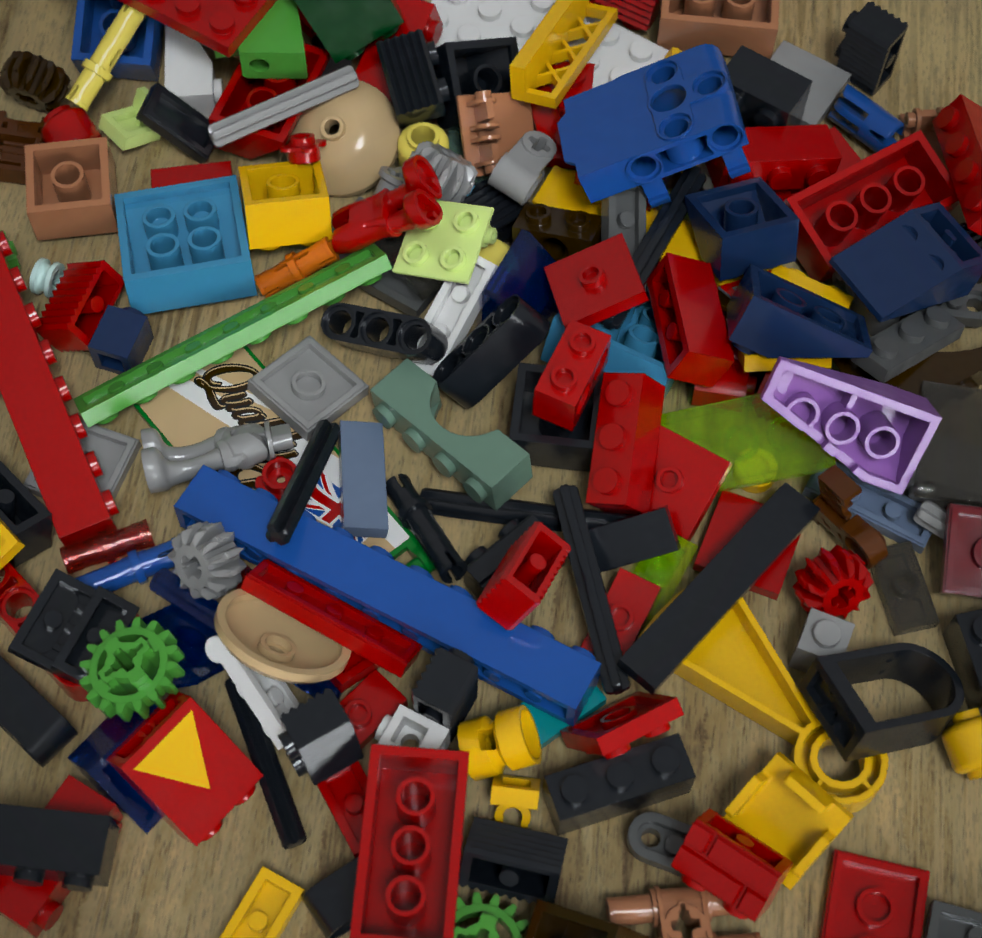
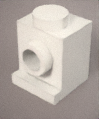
M400 704L393 716L387 714L383 718L376 731L375 740L379 741L377 744L402 746L406 740L413 739L419 743L418 748L447 750L450 744V729Z

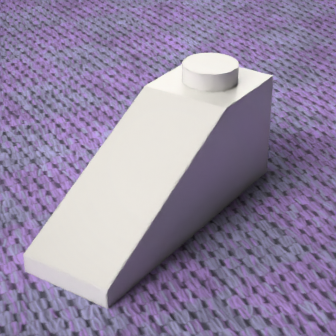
M165 25L164 87L209 119L224 91L222 78H215L213 63L199 42Z

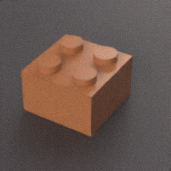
M107 137L25 145L26 210L37 241L118 232L114 194H117L116 166Z

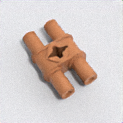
M655 885L648 889V894L607 897L605 900L608 922L621 926L651 923L652 927L656 928L657 937L655 938H683L681 931H673L679 920V914H681V919L684 920L686 928H694L689 938H761L759 932L716 936V933L711 930L710 922H712V917L731 914L724 909L723 901L707 890L701 892L689 886L660 889L659 885Z

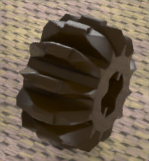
M13 51L0 72V87L6 95L15 98L16 102H21L28 108H36L40 112H50L59 107L69 91L68 86L71 80L64 69L56 66L53 61H48L41 55L37 56L29 51Z

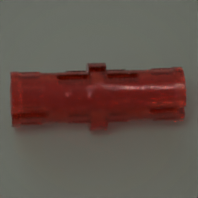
M144 519L130 526L110 532L107 529L98 531V536L76 544L63 546L59 549L67 573L70 575L104 562H108V565L117 562L118 557L127 555V552L153 547L155 544L147 520Z

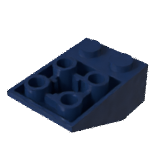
M937 202L909 210L830 259L829 263L864 303L869 312L879 322H883L968 295L982 275V249L943 205Z

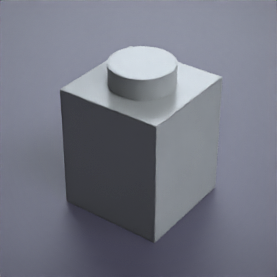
M811 608L801 629L788 666L807 673L816 657L846 652L855 624Z

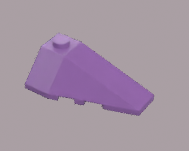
M781 356L778 357L760 395L765 403L800 431L805 432L821 445L823 450L832 457H836L863 482L900 495L904 493L942 420L940 414L925 397L886 383Z

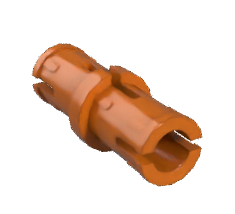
M325 236L298 253L292 251L285 255L284 261L269 270L267 269L257 274L255 282L262 295L268 298L316 273L318 270L339 261V254L334 252L332 241H329V238Z

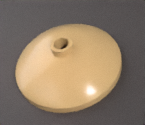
M359 80V86L356 89L303 111L291 135L313 133L315 139H325L327 141L326 146L320 147V163L329 197L341 198L355 196L371 189L380 181V168L382 166L393 167L398 156L397 140L401 134V129L394 107L388 98L379 89ZM339 124V131L334 135H329L331 126Z
M236 589L226 594L220 600L214 614L215 630L229 653L249 669L277 681L292 684H313L332 679L345 669L351 655V650L242 589Z

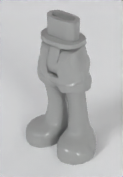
M268 420L264 421L265 427L257 423L233 427L226 426L218 429L214 436L202 442L182 447L168 446L163 441L160 433L154 428L141 429L143 445L141 457L149 491L151 494L164 492L173 486L190 481L195 477L202 465L213 470L223 469L233 472L237 469H251L256 464L265 460L270 461L276 458L275 452L294 448L290 424L270 427Z

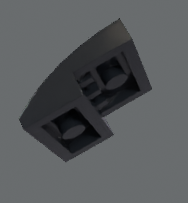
M56 568L9 645L8 652L39 668L80 685L79 680L87 676V674L79 667L81 661L91 660L93 656L86 646L88 644L99 646L103 641L99 635V631L102 629L106 630L110 635L116 632L115 625L117 620L121 619L127 627H130L140 607L101 586L94 589Z

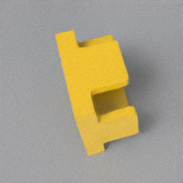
M782 752L776 753L765 768L750 779L724 811L726 813L724 818L793 862L789 873L782 883L789 890L799 882L854 817L852 813Z

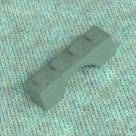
M408 358L370 389L375 407L372 411L376 419L385 428L390 429L393 427L401 433L404 441L416 453L423 451L428 455L438 471L445 477L450 478L453 476L460 481L464 490L474 501L478 503L484 501L497 511L533 478L530 454L499 429L483 435L463 436L443 428L436 421L437 414L442 406L437 381Z

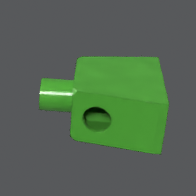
M277 0L231 56H239L242 75L245 78H308L298 6L294 0ZM214 50L215 59L226 57Z

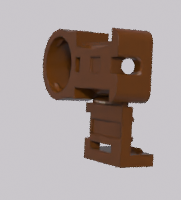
M0 110V181L26 185L25 145L45 143L41 137L42 127L45 125L43 123L45 117H42L41 122L20 121L7 118V112Z
M834 464L817 476L820 495L811 500V502L819 507L820 511L814 518V521L817 525L821 523L843 544V549L847 551L852 550L854 554L857 553L866 563V568L870 570L888 557L885 538L858 514L852 517L851 512L848 511V508L853 505L850 500L860 494L862 489Z

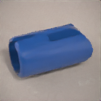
M847 84L842 91L844 97H839L834 104L836 111H830L826 118L875 153L897 142L893 135L895 132L902 135L904 123L856 88Z

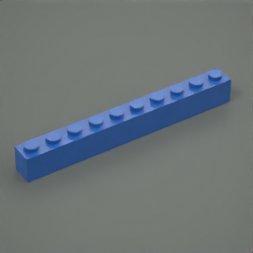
M202 465L175 503L174 509L180 527L187 529L192 524L205 521L209 523L221 522L225 532L235 533L234 543L236 546L244 548L239 554L241 558L255 565H258L264 559L274 562L415 640L423 646V651L435 656L434 649L440 647L447 651L455 648L465 652L473 658L474 664L479 668L477 673L479 674L477 676L478 679L573 727L599 682L601 662L597 661L595 656L588 650L579 646L569 647L555 640L549 631L536 625L528 627L519 623L513 630H506L477 607L476 600L473 599V596L467 590L457 585H450L448 587L434 580L433 576L425 569L416 565L408 567L394 560L393 556L385 549L375 545L368 547L356 541L352 534L338 526L330 528L318 522L307 510H304L289 543L279 545L277 542H269L265 534L267 532V525L279 503L277 498L265 489L256 488V490H253L241 484L235 475L226 470L219 469L217 472Z

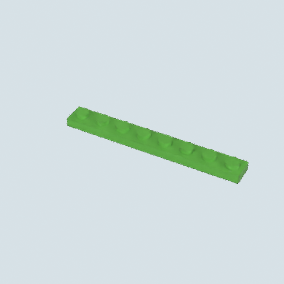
M373 243L77 396L73 400L88 428L95 424H106L114 420L121 410L133 404H144L152 400L158 394V391L171 384L187 382L195 376L196 371L205 366L227 361L233 356L234 351L247 344L254 345L265 341L270 337L272 331L286 324L293 325L303 321L310 311L322 305H332L341 301L347 292L358 286H368L381 279L383 273L393 268L386 253Z

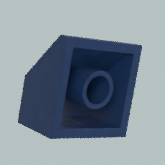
M761 177L685 195V206L703 262L711 263L713 274L719 281L735 279L744 275L750 264L764 270L796 261L800 219Z

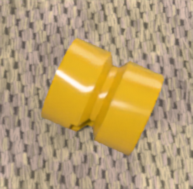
M518 705L498 711L494 720L484 715L460 722L458 725L459 750L469 752L468 774L474 781L502 775L505 766H508L512 771L540 764L542 760V748L538 729L533 716L525 705Z

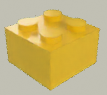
M320 160L309 164H292L287 161L238 167L243 214L250 250L261 249L271 251L278 249L280 246L298 244L311 246L325 236L329 238V241H332L329 194Z

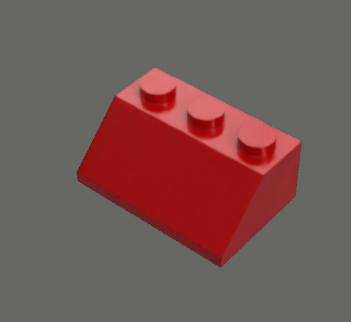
M304 43L308 78L305 79L245 78L242 75L241 63L239 62L209 117V124L321 77L331 58L330 54L325 49ZM302 112L217 149L247 159H254L279 150L280 146L285 145Z

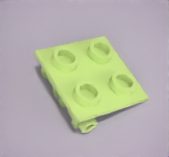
M437 200L443 211L442 220L438 225L429 229L421 230L417 228L406 231L392 272L469 285L481 247L486 248L489 244L493 245L497 240V229L490 225L495 209L487 206Z

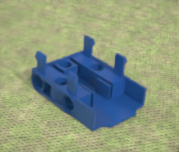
M713 44L695 46L563 100L566 113L557 123L563 158L566 164L576 166L578 179L590 203L641 185L650 206L655 208L672 201L662 178L722 156L731 179L751 172L742 148L748 145L749 141L728 67L722 52Z

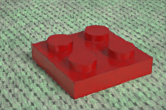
M637 691L577 721L574 727L570 725L560 730L566 748L611 759L628 752L631 749L630 743L642 736L651 738L665 733L671 728L669 722L683 716L684 713L677 697L660 694L652 695Z

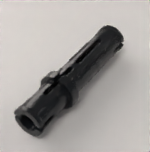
M398 474L403 487L400 486L395 476L391 477L386 482L387 496L397 508L398 519L402 526L411 530L444 583H452V578L448 573L449 570L456 581L460 580L467 572V564L462 560L432 515L433 511L431 509L433 508L430 502L425 497H420L406 474Z

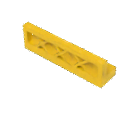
M556 0L509 65L511 99L556 109L618 19V9L589 3V0ZM585 17L601 20L587 25L583 22ZM584 38L586 43L572 47L568 45V42ZM567 60L571 64L570 66L555 70L552 67L553 64ZM551 83L555 87L551 93L536 89V87Z

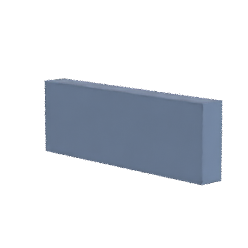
M340 420L338 445L342 528L354 537L386 538L389 526L383 424Z
M823 454L802 495L812 500L820 495L817 476L835 464L862 489L860 494L850 500L853 505L848 508V511L851 512L852 517L858 514L882 535L921 554L932 532L913 520L914 514L921 503L908 498L904 494L900 495L863 482L847 466Z

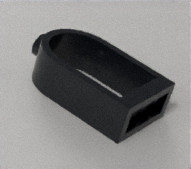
M895 643L816 657L797 686L845 762L934 742L960 710L964 702L963 685L954 669L936 653L911 643ZM879 679L901 681L917 690L927 700L932 711L875 722L852 687V684Z

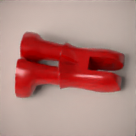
M415 155L403 162L402 175L405 183L391 191L384 188L379 193L350 203L332 214V225L336 229L332 233L334 252L338 254L354 253L381 239L399 237L403 232L417 228L421 230L429 229L440 223L443 211L437 200L441 199L442 190L437 175L426 158L421 155Z

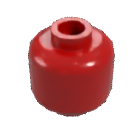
M62 105L50 111L43 120L45 125L42 127L41 137L45 143L102 137L83 108H71L70 105Z

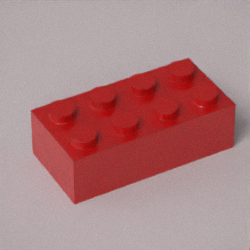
M921 130L786 198L784 201L800 219L796 256L809 277L821 283L832 278V274L836 271L829 263L832 257L909 210L940 202L951 213L959 204L950 174Z
M371 744L349 938H454L469 773V752Z

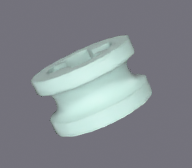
M46 258L38 259L30 275V291L37 295L44 292L45 297H53L52 291L57 290L56 284L60 283V277L64 276V264L55 262L51 265L50 260Z

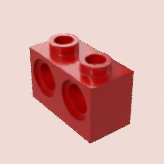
M571 319L534 389L532 415L573 431L608 362L612 335Z

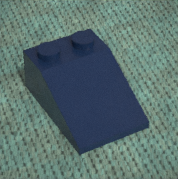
M752 264L749 265L726 306L728 338L732 341L734 347L749 355L758 353L767 358H778L779 356L785 358H869L873 351L865 316Z

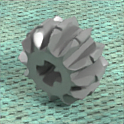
M430 141L419 143L415 151H412L409 158L421 155L431 164L441 186L442 197L440 200L460 203L464 201L467 194H470L478 172L471 162L464 159L462 155Z
M197 522L188 526L186 530L171 540L174 550L168 554V557L175 565L171 573L178 575L180 578V589L189 588L193 599L205 598L207 601L212 598L218 599L242 582L241 571L247 565L240 559L239 554L244 548L236 546L234 543L235 533L225 532L221 522Z

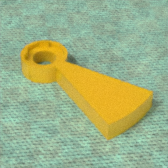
M680 591L678 594H676V595L653 617V619L649 622V624L646 626V628L643 630V632L639 635V637H640V636L651 626V624L666 610V608L681 594L682 591ZM743 597L674 672V674L794 745L789 759L850 813L858 812L867 806L884 784L889 761L887 753L858 759L860 767L859 776L850 781L833 780L823 772L819 766L818 752L824 747L834 744L812 712Z

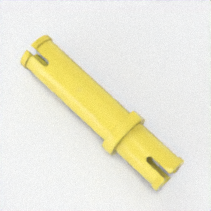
M123 4L90 59L85 58L81 66L84 69L69 93L66 94L65 98L88 112L90 105L103 84L111 81L113 77L111 71L129 45L145 18V14Z

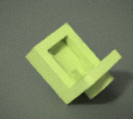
M145 86L136 89L132 106L101 114L98 127L123 151L158 141L161 138V135L136 118L149 92Z

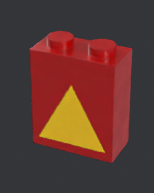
M178 692L177 695L170 694L164 700L166 707L163 710L157 707L149 715V718L145 719L106 760L180 837L197 847L202 841L212 838L219 831L223 823L222 819L235 806L243 804L253 795L256 789L255 784L264 775L191 696Z

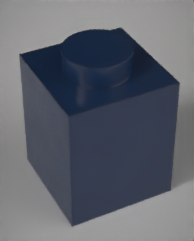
M108 305L88 344L95 367L120 375L141 364L154 339L148 317L131 307L121 309Z

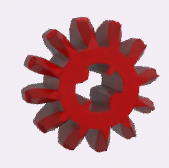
M836 545L830 551L821 547L817 557L813 559L805 557L806 567L795 571L797 582L792 588L795 591V596L801 602L800 606L807 614H809L811 608L846 620L849 612L852 610L860 611L859 603L871 597L868 588L874 581L865 566L866 563L857 553L854 554L852 550L847 551L839 545Z

